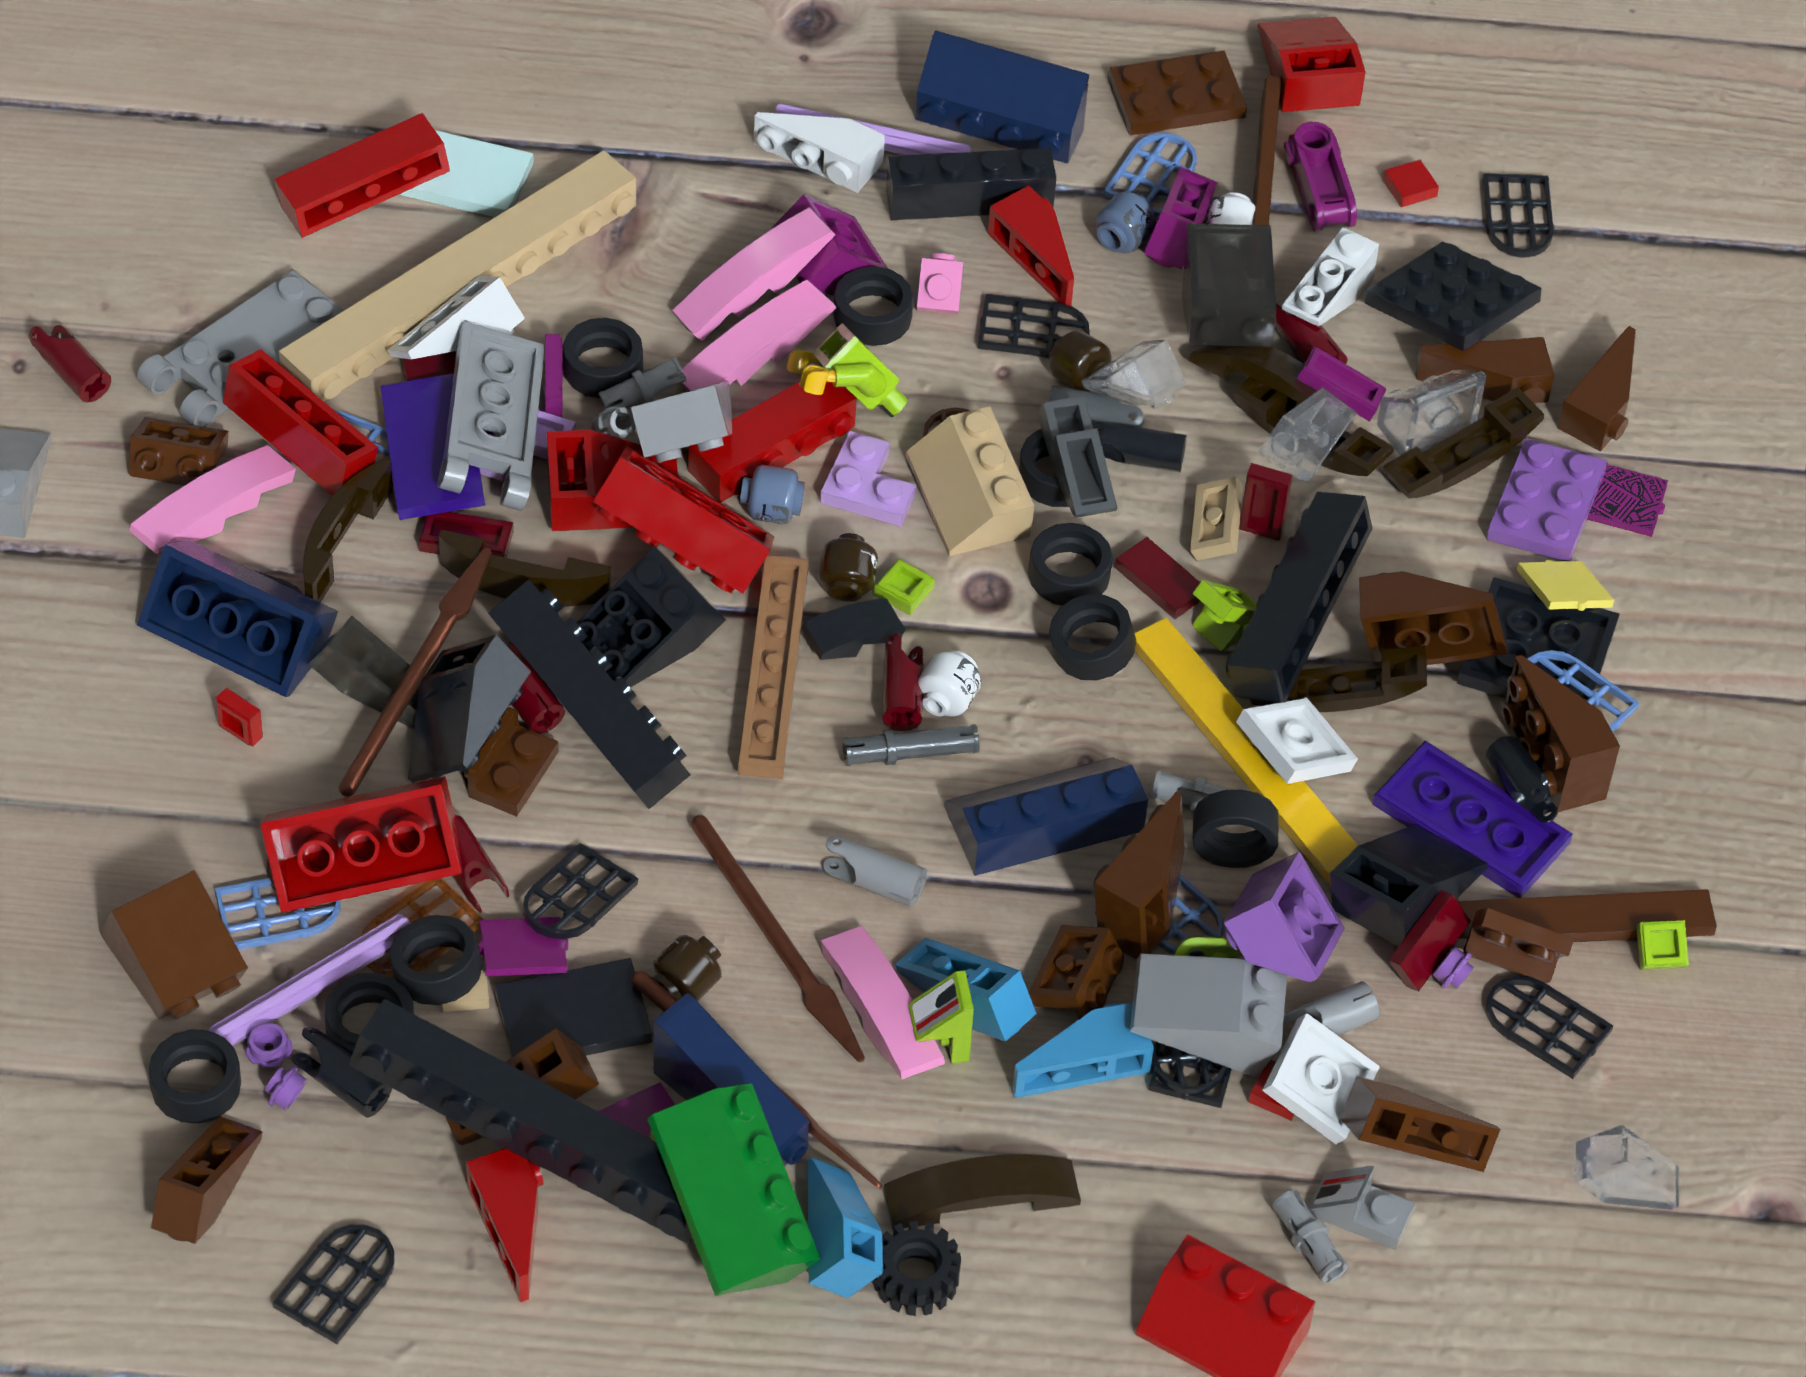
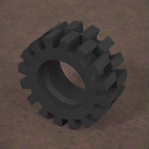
M909 1221V1230L905 1231L900 1223L893 1227V1236L888 1231L882 1235L883 1274L873 1280V1286L875 1291L880 1290L879 1298L884 1304L892 1298L891 1309L897 1312L900 1311L902 1305L908 1306L907 1315L916 1316V1307H922L924 1315L932 1314L934 1303L941 1310L947 1305V1298L951 1300L954 1298L956 1288L959 1285L961 1253L957 1252L958 1244L955 1239L948 1241L949 1232L941 1228L935 1234L933 1223L926 1222L925 1229L923 1230L918 1229V1221ZM918 1257L930 1261L935 1267V1272L928 1278L912 1279L901 1274L898 1265L902 1260Z

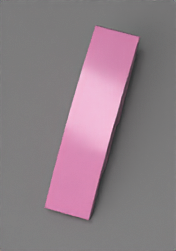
M809 207L772 228L735 254L701 282L672 311L693 335L703 342L731 312L740 318L769 288L778 294L835 236V233Z
M805 280L773 298L707 346L682 368L681 372H684L687 381L679 384L687 391L728 381L729 386L734 381L742 386L768 360L777 365L836 309L835 304L813 284Z
M263 446L218 466L172 493L132 522L129 531L157 555L162 554L165 544L188 540L196 542L221 533L226 518L258 507L261 493L292 483L296 468L270 446Z
M863 926L820 940L824 958L841 978L843 994L862 1016L864 1032L901 1079L945 1064L944 1056L935 1040L916 1041L909 1011V1004L913 999L881 949Z

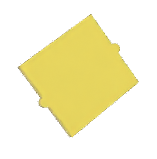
M1546 560V562L1518 563L1517 572L1548 609H1578L1584 611L1585 608L1613 607L1614 599L1582 561L1554 562Z

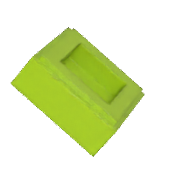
M898 558L874 586V596L879 599L887 598L892 606L911 615L933 590L935 578Z
M1685 920L1640 922L1636 925L1640 970L1675 969L1689 966Z

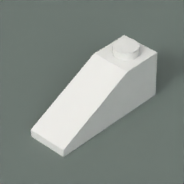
M477 276L387 351L391 357L416 359L457 351L459 331L464 321L513 335V328L525 318L500 277Z

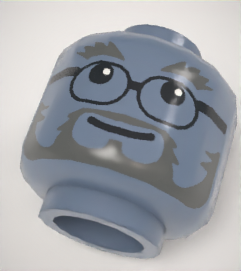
M1130 192L1116 194L1100 210L1095 218L1098 240L1106 249L1112 252L1131 253L1136 251L1152 234L1156 225V217L1150 202L1143 196Z
M759 465L754 470L752 478L744 477L740 503L748 504V513L753 520L787 524L791 521L793 515L800 516L805 482L798 481V474L793 469Z

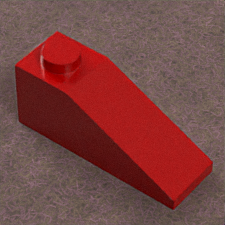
M1028 185L990 206L988 235L1058 303L1071 306L1074 275L1058 219L1051 203Z
M504 1148L466 1162L467 1188L519 1301L523 1302L529 1300L539 1207L538 1187L542 1186L544 1181L540 1167Z

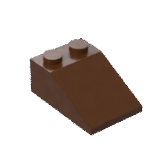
M1404 571L1359 577L1360 620L1374 662L1382 661V650L1426 645L1427 665L1508 654L1506 640L1492 593Z

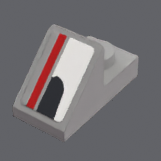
M1374 1166L1326 1172L1308 1208L1315 1218L1396 1250L1412 1216L1415 1203L1371 1186Z

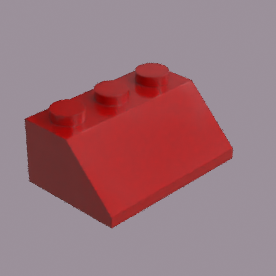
M1187 1234L1164 1268L1135 1335L1213 1377H1280L1310 1330L1315 1301Z

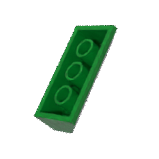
M752 1083L716 1088L654 1113L647 1118L715 1296L787 1283L821 1260Z

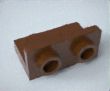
M145 417L130 437L129 475L187 485L199 476L216 468L217 461L228 447L229 431Z
M509 707L501 718L502 723L499 729L485 740L486 743L480 750L478 761L470 769L464 771V775L468 778L469 798L517 817L559 751L558 741L519 726L518 711Z
M1485 908L1476 911L1463 952L1465 955L1470 952L1472 958L1544 983H1549L1552 980L1558 959L1569 956L1574 938Z
M1061 925L1028 992L1034 1007L1073 1009L1078 1019H1081L1093 1009L1105 1006L1107 995L1124 964L1123 952L1110 928Z

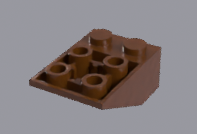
M1522 655L1516 656L1511 676L1508 677L1507 681L1508 691L1506 700L1501 706L1502 718L1506 727L1513 729L1518 740L1545 773L1551 793V800L1556 805L1558 812L1605 800L1620 745L1604 715L1599 709Z
M1175 792L1164 805L1160 804L1154 809L1145 827L1137 835L1133 834L1126 840L1121 853L1110 865H1104L1098 871L1093 882L1097 927L1110 928L1120 949L1135 959L1140 954H1151L1170 933L1185 852L1182 795L1178 792Z

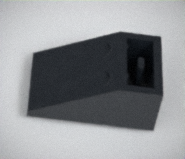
M654 546L576 623L588 636L582 641L587 650L589 651L596 646L612 665L606 671L611 679L615 680L618 676H621L631 688L695 651L726 619L687 577Z
M497 634L442 650L421 680L408 779L412 783L429 778H438L455 771L464 772L470 769L480 757L479 750L485 740L492 736L501 726L502 721L500 718L507 707L521 696L523 692L521 686L531 671Z
M1412 825L1358 845L1330 872L1332 907L1338 914L1399 946L1441 890L1453 894L1457 899L1488 868V863L1425 829Z

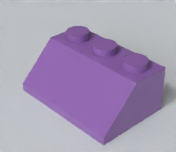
M1300 851L1253 873L1224 921L1225 934L1230 945L1235 950H1240L1248 963L1307 982H1312L1319 978L1345 929Z

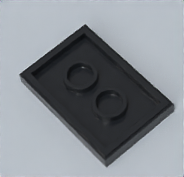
M631 958L567 970V973L546 974L495 984V997L511 1057H514L555 1028L580 1045L586 1055L651 1043L653 1033L641 992L633 986L631 980L635 973Z

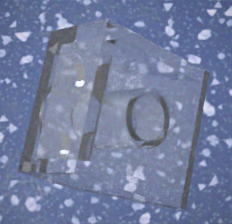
M1452 370L1439 376H1430L1423 382L1405 389L1394 390L1381 399L1377 426L1400 456L1416 446L1424 452L1478 420L1487 376L1483 371Z

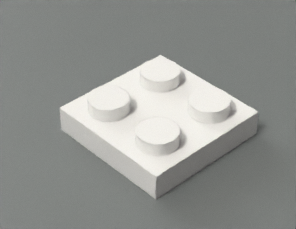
M1308 698L1243 709L1236 721L1249 737L1251 743L1260 750L1274 767L1276 773L1287 784L1351 772L1358 760Z
M1306 1013L1296 1020L1262 1091L1333 1143L1338 1144L1347 1138L1350 1131L1340 1117L1356 1076L1374 1080L1380 1066Z

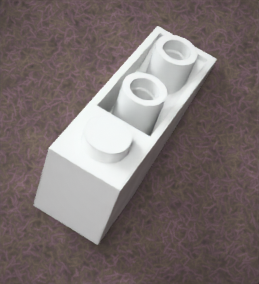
M757 112L755 115V145L858 193L883 164L885 135L852 119Z
M1342 227L1284 302L1282 309L1319 327L1352 305L1374 278L1379 244Z

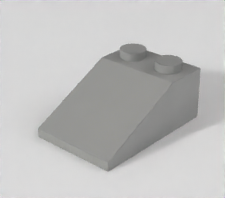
M728 381L631 407L644 458L655 455L657 463L682 457L680 448L697 444L699 452L724 446L722 437L732 434L731 394Z
M0 428L1 536L25 538L51 443V433Z
M1140 954L1136 963L1130 1032L1257 1077L1282 1048L1287 975L1248 963L1245 959Z

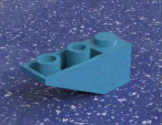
M810 1158L808 1160V1228L821 1260L809 1267V1284L849 1298L883 1274L882 1231L851 1173L815 1158Z

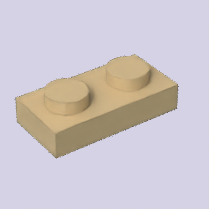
M1237 476L1197 485L1190 551L1196 561L1237 553L1243 486Z

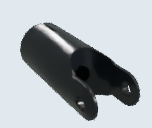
M1096 423L1092 426L1093 429H1101L1104 432L1099 437L1105 458L1125 464L1181 472L1187 435L1121 424Z
M1505 736L1494 741L1486 751L1485 760L1510 796L1526 810L1531 811L1540 822L1547 823L1554 820L1558 815V809L1551 800V793L1545 773L1516 737Z
M312 1027L302 1030L303 1037L316 1046L321 1057V1064L304 1053L294 1054L292 1057L293 1063L364 1117H372L378 1113L388 1101L392 1088L349 1066L352 1054L320 1030Z

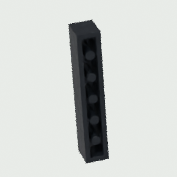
M1317 491L1309 508L1304 509L1301 523L1295 535L1289 538L1286 552L1280 564L1274 567L1271 581L1265 593L1259 596L1256 610L1250 622L1244 625L1241 639L1235 651L1228 655L1226 674L1232 681L1235 697L1286 702L1373 529L1366 496Z
M528 580L488 614L646 807L650 809L691 775L680 762L687 755L670 735L664 740L660 738L655 731L662 725L645 705L637 710L631 703L637 695L621 676L612 680L606 673L612 665L596 646L589 651L587 650L582 641L588 636L572 617L564 622L558 615V612L564 607L548 588L539 592L533 583Z

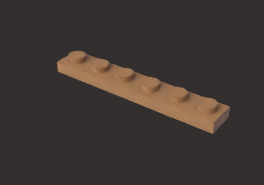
M767 555L764 561L738 775L783 779L809 559Z

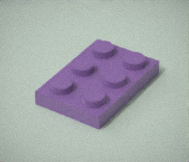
M1525 438L1488 528L1487 540L1562 561H1571L1604 477L1607 460Z

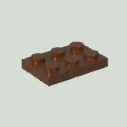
M1225 50L1109 67L1108 80L1130 136L1246 118L1247 105Z

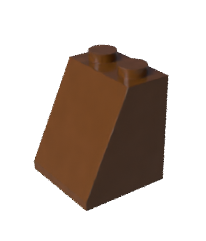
M195 870L112 910L100 932L105 943L158 1019L171 1013L174 1019H179L200 1006L197 1000L211 993L216 998L229 994L241 986L238 979L242 978L248 969Z

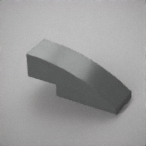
M1085 396L1043 402L1038 414L1041 429L1059 485L1074 518L1116 511L1118 507L1098 429H1093Z

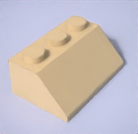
M990 406L950 415L906 451V458L949 556L1030 536L1035 506Z

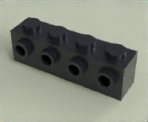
M1029 148L888 157L886 193L890 219L894 221L990 215V206L1028 185L1041 197H1045L1054 208L1057 177L1051 148Z

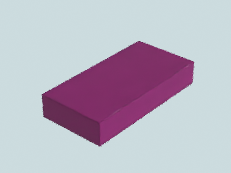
M545 334V412L563 418L562 337H560V334Z
M1315 346L1307 356L1297 377V380L1314 388L1369 422L1375 415L1387 390L1384 386Z

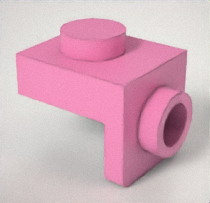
M943 253L931 254V259L922 258L917 310L958 314L963 278V262L956 261V257Z

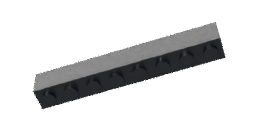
M386 999L382 1001L359 1035L349 1066L448 1117L451 1121L459 1123L486 1137L493 1143L520 1155L538 1167L544 1168L573 1183L578 1188L609 1202L623 1212L629 1213L660 1229L665 1234L673 1236L689 1245L693 1237L655 1141Z

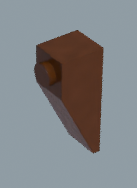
M1630 326L1624 330L1564 399L1557 428L1600 452L1611 439L1617 441L1622 436L1629 422V419L1625 417L1630 394L1636 329Z
M1544 337L1480 341L1465 351L1449 344L1420 346L1415 372L1416 379L1419 381L1490 401H1495L1519 387L1534 404L1549 401L1554 379V371Z
M557 1028L505 1062L574 1099L579 1098L599 1085L583 1048ZM446 1117L455 1139L460 1145L484 1138V1136Z
M1356 1076L1340 1117L1342 1122L1360 1141L1484 1172L1501 1130L1496 1125L1400 1087Z
M219 1116L159 1179L151 1228L166 1233L177 1241H188L195 1244L217 1220L258 1147L263 1131Z

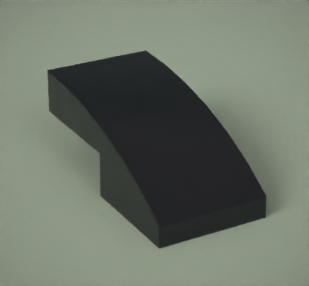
M887 598L858 602L828 611L805 621L801 627L820 660L857 657L863 645L886 643L893 633H900L902 637L906 630Z

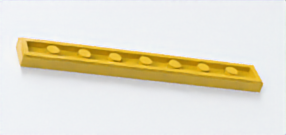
M1167 617L1134 633L1136 638L1135 652L1251 792L1259 793L1271 800L1278 809L1279 825L1331 887L1330 872L1358 846L1357 843L1304 781L1287 784L1276 773L1274 767L1260 750L1251 743L1249 737L1236 723L1243 711L1241 705Z

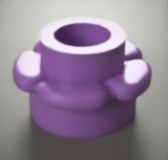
M1454 947L1441 963L1433 976L1443 983L1442 988L1445 989L1451 984L1457 989L1474 968L1467 962L1472 956L1470 952L1465 955L1457 947Z
M271 1023L262 1024L251 1032L247 1040L249 1047L246 1048V1055L253 1064H261L264 1068H275L282 1064L284 1058L290 1057L293 1050L292 1042L287 1039L286 1032L280 1026ZM266 1047H273L271 1051L265 1050Z
M294 1066L288 1071L280 1067L265 1088V1091L271 1095L268 1101L269 1106L272 1107L276 1104L286 1111L297 1099L307 1083V1079L297 1073L298 1067Z

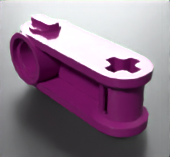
M1306 122L1297 127L1295 134L1289 135L1288 141L1284 142V151L1292 168L1312 230L1314 232L1321 231L1323 226L1345 224L1347 227L1356 226V201L1341 158V151L1336 136H1334L1331 128L1323 123Z

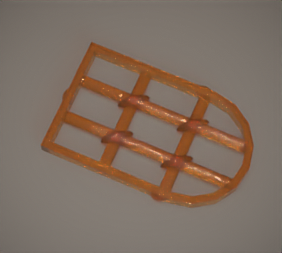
M440 878L425 882L380 915H377L363 929L361 936L383 924L407 905L416 912L408 918L410 923L417 919L430 916L429 912L449 898L461 908L451 916L459 919L467 914L475 921L469 925L473 932L480 928V920L484 919ZM436 885L444 892V894L427 906L422 905L421 907L414 901ZM439 946L423 959L418 955L413 960L416 963L410 965L409 968L418 972L453 947ZM391 959L382 965H378L375 962L367 965L375 973L395 978L393 969L390 968L392 967Z

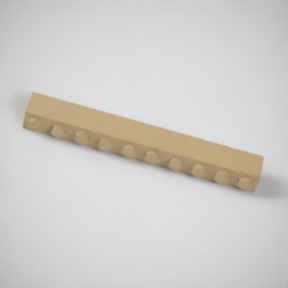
M601 151L279 350L280 365L321 400L326 401L336 397L346 387L361 378L368 377L375 369L396 358L391 357L387 350L477 276L500 277L505 287H508L520 278L532 274L539 266L555 256L564 254L571 246L587 236L596 234L603 226L614 219L628 214L636 206V177L607 152Z

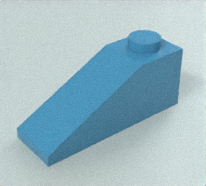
M924 938L894 964L898 973L923 992H926L954 972L965 970L974 1008L972 1029L1006 1042L1011 1036L1018 1033L1021 1027L1037 1014L1020 970L935 940Z
M1133 1002L1126 1004L1111 1003L1102 1008L1093 1009L1015 1064L1012 1086L1014 1098L1150 1073L1154 1046L1151 1039L1130 1032Z

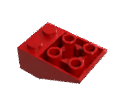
M1336 16L1258 23V30L1271 76L1281 77L1279 98L1281 112L1360 106L1366 71L1357 42Z
M593 430L547 431V467L552 531L635 528L623 520L620 525L609 521L598 513L597 510L600 506L595 504L593 500L625 446L627 445L643 455L641 445ZM655 455L646 457L678 477L677 458L657 463Z

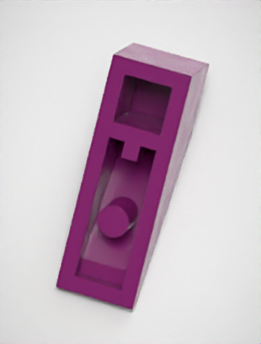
M1180 166L1144 254L1150 256L1155 263L1163 267H1176L1182 270L1218 182Z

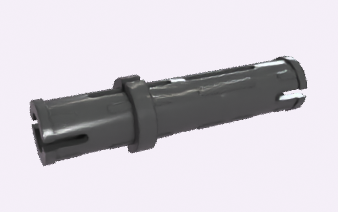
M976 724L894 733L892 729L882 730L881 735L843 737L842 753L843 756H847L844 758L845 766L883 761L888 766L895 765L897 760L971 752L978 753L980 741L979 734H975L978 732Z

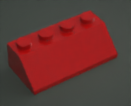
M627 445L593 500L595 504L600 506L597 511L603 517L618 525L623 520L637 529L635 535L639 539L656 548L661 543L675 552L672 557L678 563L695 571L697 566L712 575L710 581L714 585L731 594L735 589L744 594L771 551L774 540L772 534L650 459L644 458L643 455Z
M446 776L267 814L260 823L281 913L462 874L457 825Z

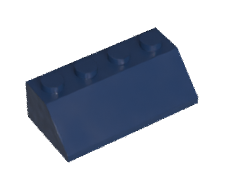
M935 30L917 90L915 120L1010 148H1051L1053 160L1068 164L1084 130L1089 74Z
M188 540L165 544L137 626L284 697H289L324 652L338 611Z
M1111 757L945 800L944 807L974 876L1139 833L1145 827L1149 799L1133 765Z

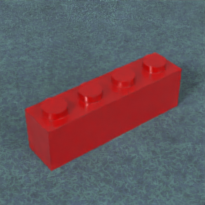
M421 113L277 177L274 181L281 208L303 238L450 172L444 142L425 115Z
M262 349L229 365L222 403L333 496L349 479L375 463L378 447Z
M799 381L733 418L732 434L722 437L724 446L699 452L697 444L689 446V472L720 503L733 495H740L744 477L752 478L754 470L759 465L784 467L801 456L812 454L819 446L829 440L849 432L855 426L857 398L846 387H834L832 382L827 381L822 395L807 393L804 391V387L800 386Z

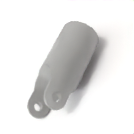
M833 836L827 839V850L844 857L848 862L838 858H829L823 864V869L826 873L909 907H913L917 903L926 882L927 870L925 868L843 837ZM831 866H837L838 868L832 869Z
M1360 981L1285 1013L1283 1024L1296 1021L1307 1013L1339 1036L1377 1020L1380 1014L1379 1005L1374 993L1371 994L1373 991L1370 986Z

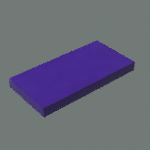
M454 373L380 386L399 520L486 506L481 472L478 467L469 465L466 481L460 494L437 487L444 457Z
M1424 741L1374 794L1372 805L1406 827L1417 825L1487 862L1488 868L1481 875L1517 898H1522L1571 843L1573 835L1553 821L1547 823L1540 822L1531 811L1526 810L1517 803L1509 793L1427 741Z

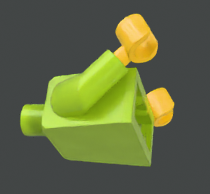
M843 323L814 352L795 349L789 354L786 368L790 372L802 374L800 386L804 387V391L807 393L822 395L826 381L832 382L834 387H846L870 411L878 405L889 417L897 415L908 402V398L895 387L900 379Z

